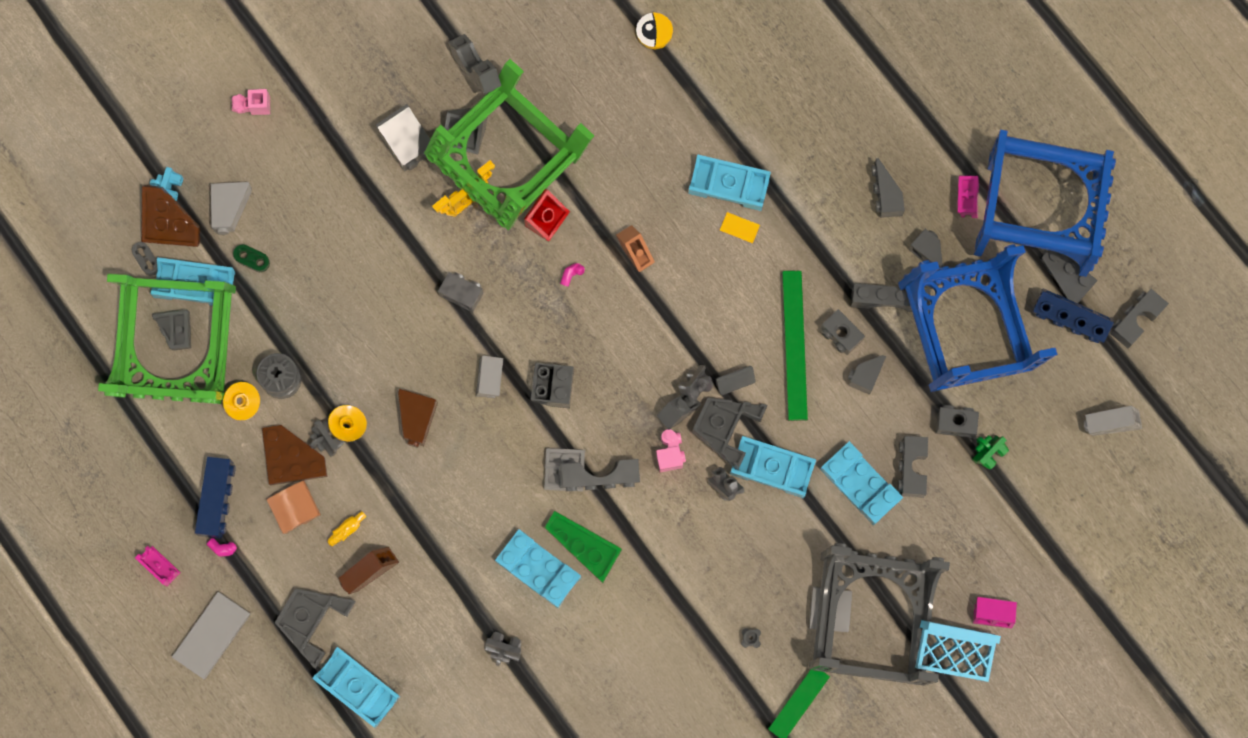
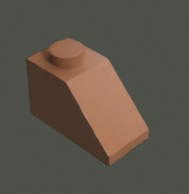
M632 225L616 235L623 250L638 272L655 263L641 233Z

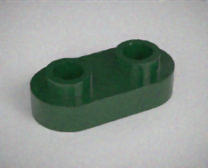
M242 244L238 245L233 251V257L237 263L256 272H265L270 266L268 256L252 247ZM243 253H247L245 258H241ZM259 261H264L262 266L257 265Z

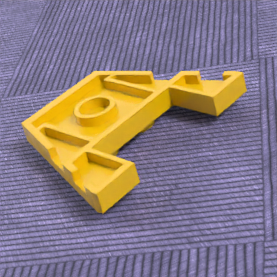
M491 160L477 170L478 177L486 183H489L487 180L492 176L490 170L495 168ZM462 189L459 192H453L449 199L445 195L432 207L437 213H446L449 216L456 217L475 201Z

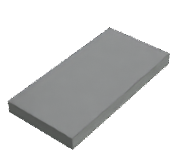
M218 592L172 658L205 680L251 614Z

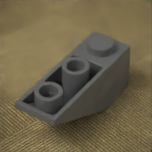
M876 158L874 165H871L872 176H875L876 183H873L874 194H877L878 201L875 202L876 212H879L880 218L903 216L905 211L903 192L880 159Z

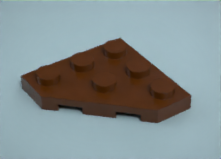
M142 186L141 242L198 247L200 245V226L164 187Z
M282 425L262 428L270 486L328 477L326 459L323 455L311 449L308 444Z

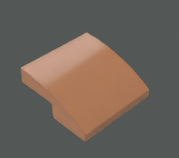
M305 481L296 483L267 499L283 534H287L298 526L307 524L321 515Z

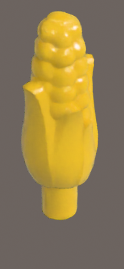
M361 511L355 517L350 516L345 519L338 528L332 531L333 534L328 539V544L334 546L341 540L344 542L348 536L359 528L360 522L367 516Z

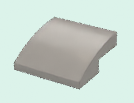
M546 448L544 489L566 491V488H560L559 465L581 463L584 468L585 450ZM577 487V490L583 491V487Z
M813 587L810 629H816L821 587ZM844 590L839 598L834 631L849 632L852 601L851 590Z

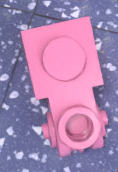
M267 89L248 90V97L246 98L241 94L233 96L232 111L239 114L250 112L251 115H269L270 95Z
M665 430L661 435V441L668 447L656 451L660 473L683 468V463L686 462L684 451H680L679 444H682L680 432L676 433L673 430Z

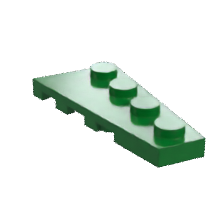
M556 511L553 512L545 526V529L600 582L604 583L622 551L620 547Z

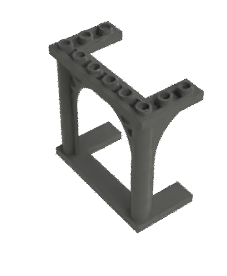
M834 543V545L821 552L820 560L824 561L814 654L813 660L809 662L808 670L922 686L937 683L939 674L927 673L926 670L915 668L923 630V628H920L921 620L931 622L936 587L941 574L949 570L950 562H945L944 558L932 557V559L918 564L913 559L897 561L896 557L885 556V559L877 558L876 554L866 553L865 556L858 555V552L852 551V548H847L846 544ZM844 565L852 569V578H847L843 574L842 567ZM856 566H857L858 568H860V569H862V567H863V568H864V572H863V573H859V572L857 571ZM877 569H881L882 573L878 574ZM895 572H897V574H901L902 572H905V573L901 576V578H896L895 575H894ZM908 575H915V584L910 587L906 586L904 583L905 578ZM838 576H839V578H840L841 580L844 581V584H843L842 586H839V585H838V583H839V581H840V580H837V579H838ZM867 576L884 577L895 582L907 594L913 609L908 674L839 664L840 660L831 659L837 604L843 591L855 580ZM919 587V590L916 591L917 597L913 596L911 593L912 590H915ZM928 634V636H927V644H928V646H929L930 634ZM928 654L923 657L922 665L927 666Z

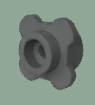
M744 628L741 632L743 635L741 645L744 648L748 646L760 647L759 636L761 631L759 629L749 630Z

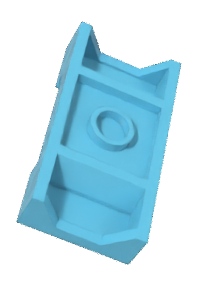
M697 155L688 194L703 198L709 196L762 211L771 172Z
M157 257L158 271L156 280L198 283L219 281L233 285L235 271L232 267ZM152 288L150 293L154 298L179 299L208 303L210 306H213L214 292Z
M742 436L738 449L746 452L739 470L732 466L730 475L771 486L804 499L816 459Z
M849 441L820 470L874 526L903 497L862 457L863 455Z
M519 529L495 560L496 563L556 608L560 607L574 585L582 578L580 574L562 563Z
M339 647L335 649L325 666L312 678L374 728L379 725L400 698L397 693Z

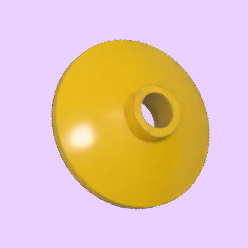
M246 382L232 384L223 396L224 410L228 416L235 420H247L253 417L260 406V396L257 389ZM240 397L241 403L237 404L236 400Z
M343 405L331 412L328 419V427L337 439L350 442L362 437L367 427V421L364 414L358 408ZM348 424L350 428H345L343 425Z

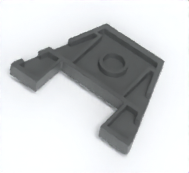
M707 398L692 433L731 466L739 470L746 452L729 446L728 443L741 415L761 422L768 405H754L751 402L736 403L732 402V400Z
M295 589L275 624L310 664L317 669L326 653L310 645V639L329 608L348 617L356 601Z

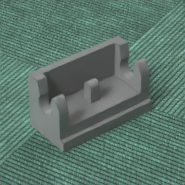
M482 356L480 358L476 397H499L503 358Z

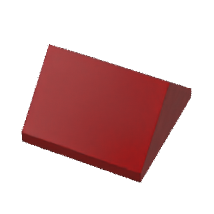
M545 189L524 218L525 227L546 241H550L570 211L548 189Z

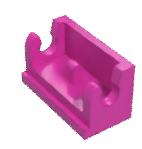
M959 176L958 213L963 218H965V215L978 218V176Z
M153 546L145 547L146 551L143 554H138L135 559L167 587L181 572Z
M977 597L974 605L973 624L1012 629L1016 623L1017 602Z

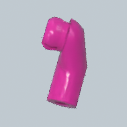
M574 263L566 267L560 284L569 287L572 276L584 273V266L580 265V263Z
M214 538L207 543V546L220 557L230 556L237 549L233 542L220 545Z

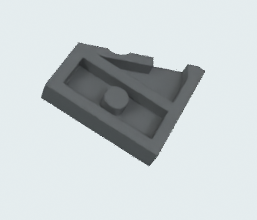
M181 310L152 314L171 350L191 349L190 311Z

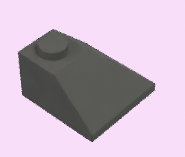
M471 108L448 111L445 129L448 131ZM488 117L470 134L466 152L479 154ZM458 144L457 147L454 146L453 148L461 149L462 147L460 144Z

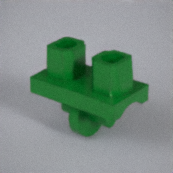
M988 435L985 439L979 436L976 439L979 445L975 448L979 453L972 460L975 464H980L986 469L991 470L997 463L991 456L996 453L999 457H1003L1009 451L1005 444L1007 440L1003 436L998 437L997 435L993 438Z

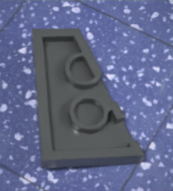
M1048 250L1040 259L1052 279L1058 284L1061 293L1067 299L1079 303L1098 281L1090 273L1086 277L1079 276V264L1064 254Z

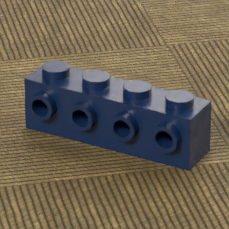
M1044 288L1033 308V312L1036 313L1035 316L1043 320L1049 318L1053 320V324L1062 328L1067 326L1071 328V332L1077 335L1083 333L1089 336L1088 339L1095 343H1099V341L1105 342L1114 323L1113 318Z
M207 457L195 534L198 536L222 539V534L226 532L225 515H228L230 504L227 502L228 496L232 495L233 485L230 483L231 477L235 476L236 466L233 465L234 462L231 459Z

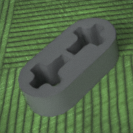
M143 242L134 244L132 254L141 269L148 276L156 275L158 271L157 259L150 248ZM139 248L145 249L144 253L146 256L144 258L139 253ZM148 260L154 265L153 270L147 269L148 265L146 262Z

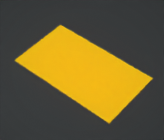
M727 212L720 231L753 243L760 225Z

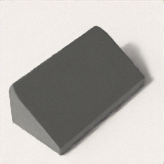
M748 366L717 378L716 386L720 395H725L754 384L756 379L753 367Z

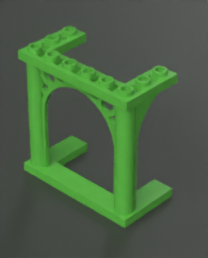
M511 59L504 64L499 74L501 86L488 92L448 131L442 125L437 127L424 152L430 162L435 163L444 175L449 176L457 187L467 192L473 201L478 202L487 214L492 215L498 224L505 227L508 231L514 226L518 217L572 162L575 164L581 158L595 136L580 123L569 138L517 91L515 87L524 71ZM504 101L510 104L560 150L529 182L516 188H499L483 181L472 170L466 153L470 134ZM458 144H460L462 147L461 149L453 148L454 146L457 147ZM452 153L460 154L462 160L454 161L449 155ZM500 193L506 197L503 204L497 200V195Z
M107 274V282L120 285L121 288L114 363L108 380L103 384L99 383L98 391L104 392V396L126 397V394H133V398L145 399V395H152V399L164 400V396L171 397V401H183V398H191L190 402L221 404L225 387L231 296L235 294L236 286L219 281L198 283L141 279L128 275ZM138 287L214 292L209 352L202 366L190 376L179 380H164L149 373L138 360L134 346ZM131 363H135L136 368L130 371V368H132ZM209 368L207 374H210V378L203 373L204 369ZM137 372H142L144 374L143 380L138 384H134L132 382L133 376ZM197 376L204 378L206 382L205 388L200 389L196 386L195 378ZM148 379H152L154 381L153 385L147 384L145 387H143ZM168 382L171 383V387H170V388H168V387L166 386V384H167ZM185 382H190V383H191V386H192V388H193L194 390H192V389H191L190 387H188V386H186V388H185V387H184V383H185Z

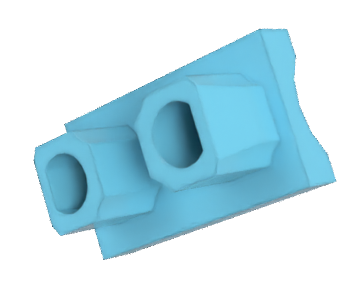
M166 167L164 176L158 174L156 180H150V185L164 187L177 201L178 192L172 191L171 187L172 185L181 187L183 176L175 173L172 168Z

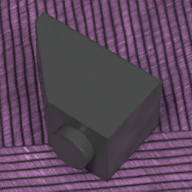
M925 228L911 244L909 251L921 261L938 262L939 268H942L940 240L935 232L928 231Z
M881 355L858 364L855 370L851 369L848 380H851L849 386L870 395L886 356Z

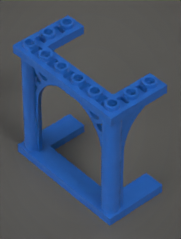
M1000 129L989 156L987 170L992 171L984 221L976 238L974 255L982 256L989 239L1055 251L1074 259L1080 266L1079 276L1086 277L1090 271H1093L1094 264L1098 263L1099 257H1102L1104 246H1101V240L1105 238L1106 228H1103L1109 214V211L1106 210V205H1109L1111 193H1108L1113 183L1111 170H1114L1116 159L1113 158L1114 151L1106 150L1104 154L1025 140L1007 136L1008 131ZM1004 153L1054 162L1073 170L1083 181L1088 194V206L1083 218L1073 227L1057 232L994 221ZM1079 166L1082 168L1086 166L1087 168H1085L1084 171H1081L1079 169ZM1090 171L1093 172L1092 180H1088L1086 174ZM1087 219H1091V225L1087 224ZM1080 227H1084L1089 231V238H1084L1080 235ZM1074 233L1076 239L1074 238V236L1069 237V234Z
M1015 244L1004 247V251L998 252L996 257L989 259L987 262L977 260L971 265L961 263L956 265L955 268L950 269L949 266L939 268L938 262L930 263L929 260L923 261L918 264V267L911 269V273L904 275V278L898 283L900 290L905 289L933 380L929 384L931 392L1033 371L1058 355L1056 347L1032 353L1014 293L1013 276L1017 259L1026 253L1024 245L1017 247ZM982 275H988L989 284L987 286L981 284ZM976 276V281L970 280V277L973 278ZM942 283L943 287L939 288L937 285ZM993 285L995 292H992L990 289ZM924 286L932 287L935 291V296L928 295L924 290ZM955 286H971L980 289L990 296L1002 315L1016 363L971 372L969 365L953 368L948 371L933 319L935 304L941 294ZM927 300L931 302L929 306L927 305Z

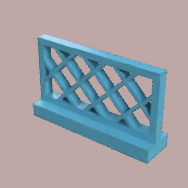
M921 620L920 628H923L915 668L989 682L996 643H1000L1001 636ZM928 634L934 635L937 640L930 647L927 644ZM951 638L955 645L947 650L943 642ZM968 641L972 649L965 654L960 646ZM940 645L944 653L936 659L932 650ZM983 645H988V654L982 657L978 649ZM958 649L962 657L954 662L950 653ZM975 652L979 660L971 665L967 657ZM929 653L933 662L927 666L922 665L923 657ZM947 657L951 665L946 669H942L939 662ZM964 660L969 668L964 672H960L957 665ZM980 664L985 668L983 676H978L974 670Z

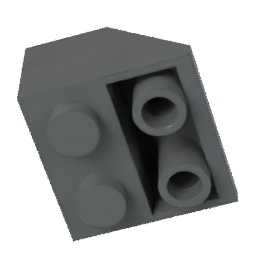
M535 363L531 401L550 407L570 409L574 367Z

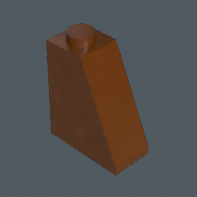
M399 389L398 395L404 439L408 442L407 445L418 448L420 445L424 447L438 402L436 399Z
M389 547L377 549L368 553L338 579L343 590L348 592V594L360 591L396 566L399 561Z

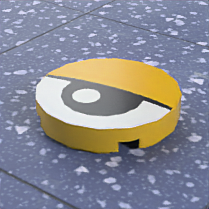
M649 13L643 16L637 23L636 34L639 42L646 48L656 50L665 47L670 42L673 35V27L668 17L663 14Z

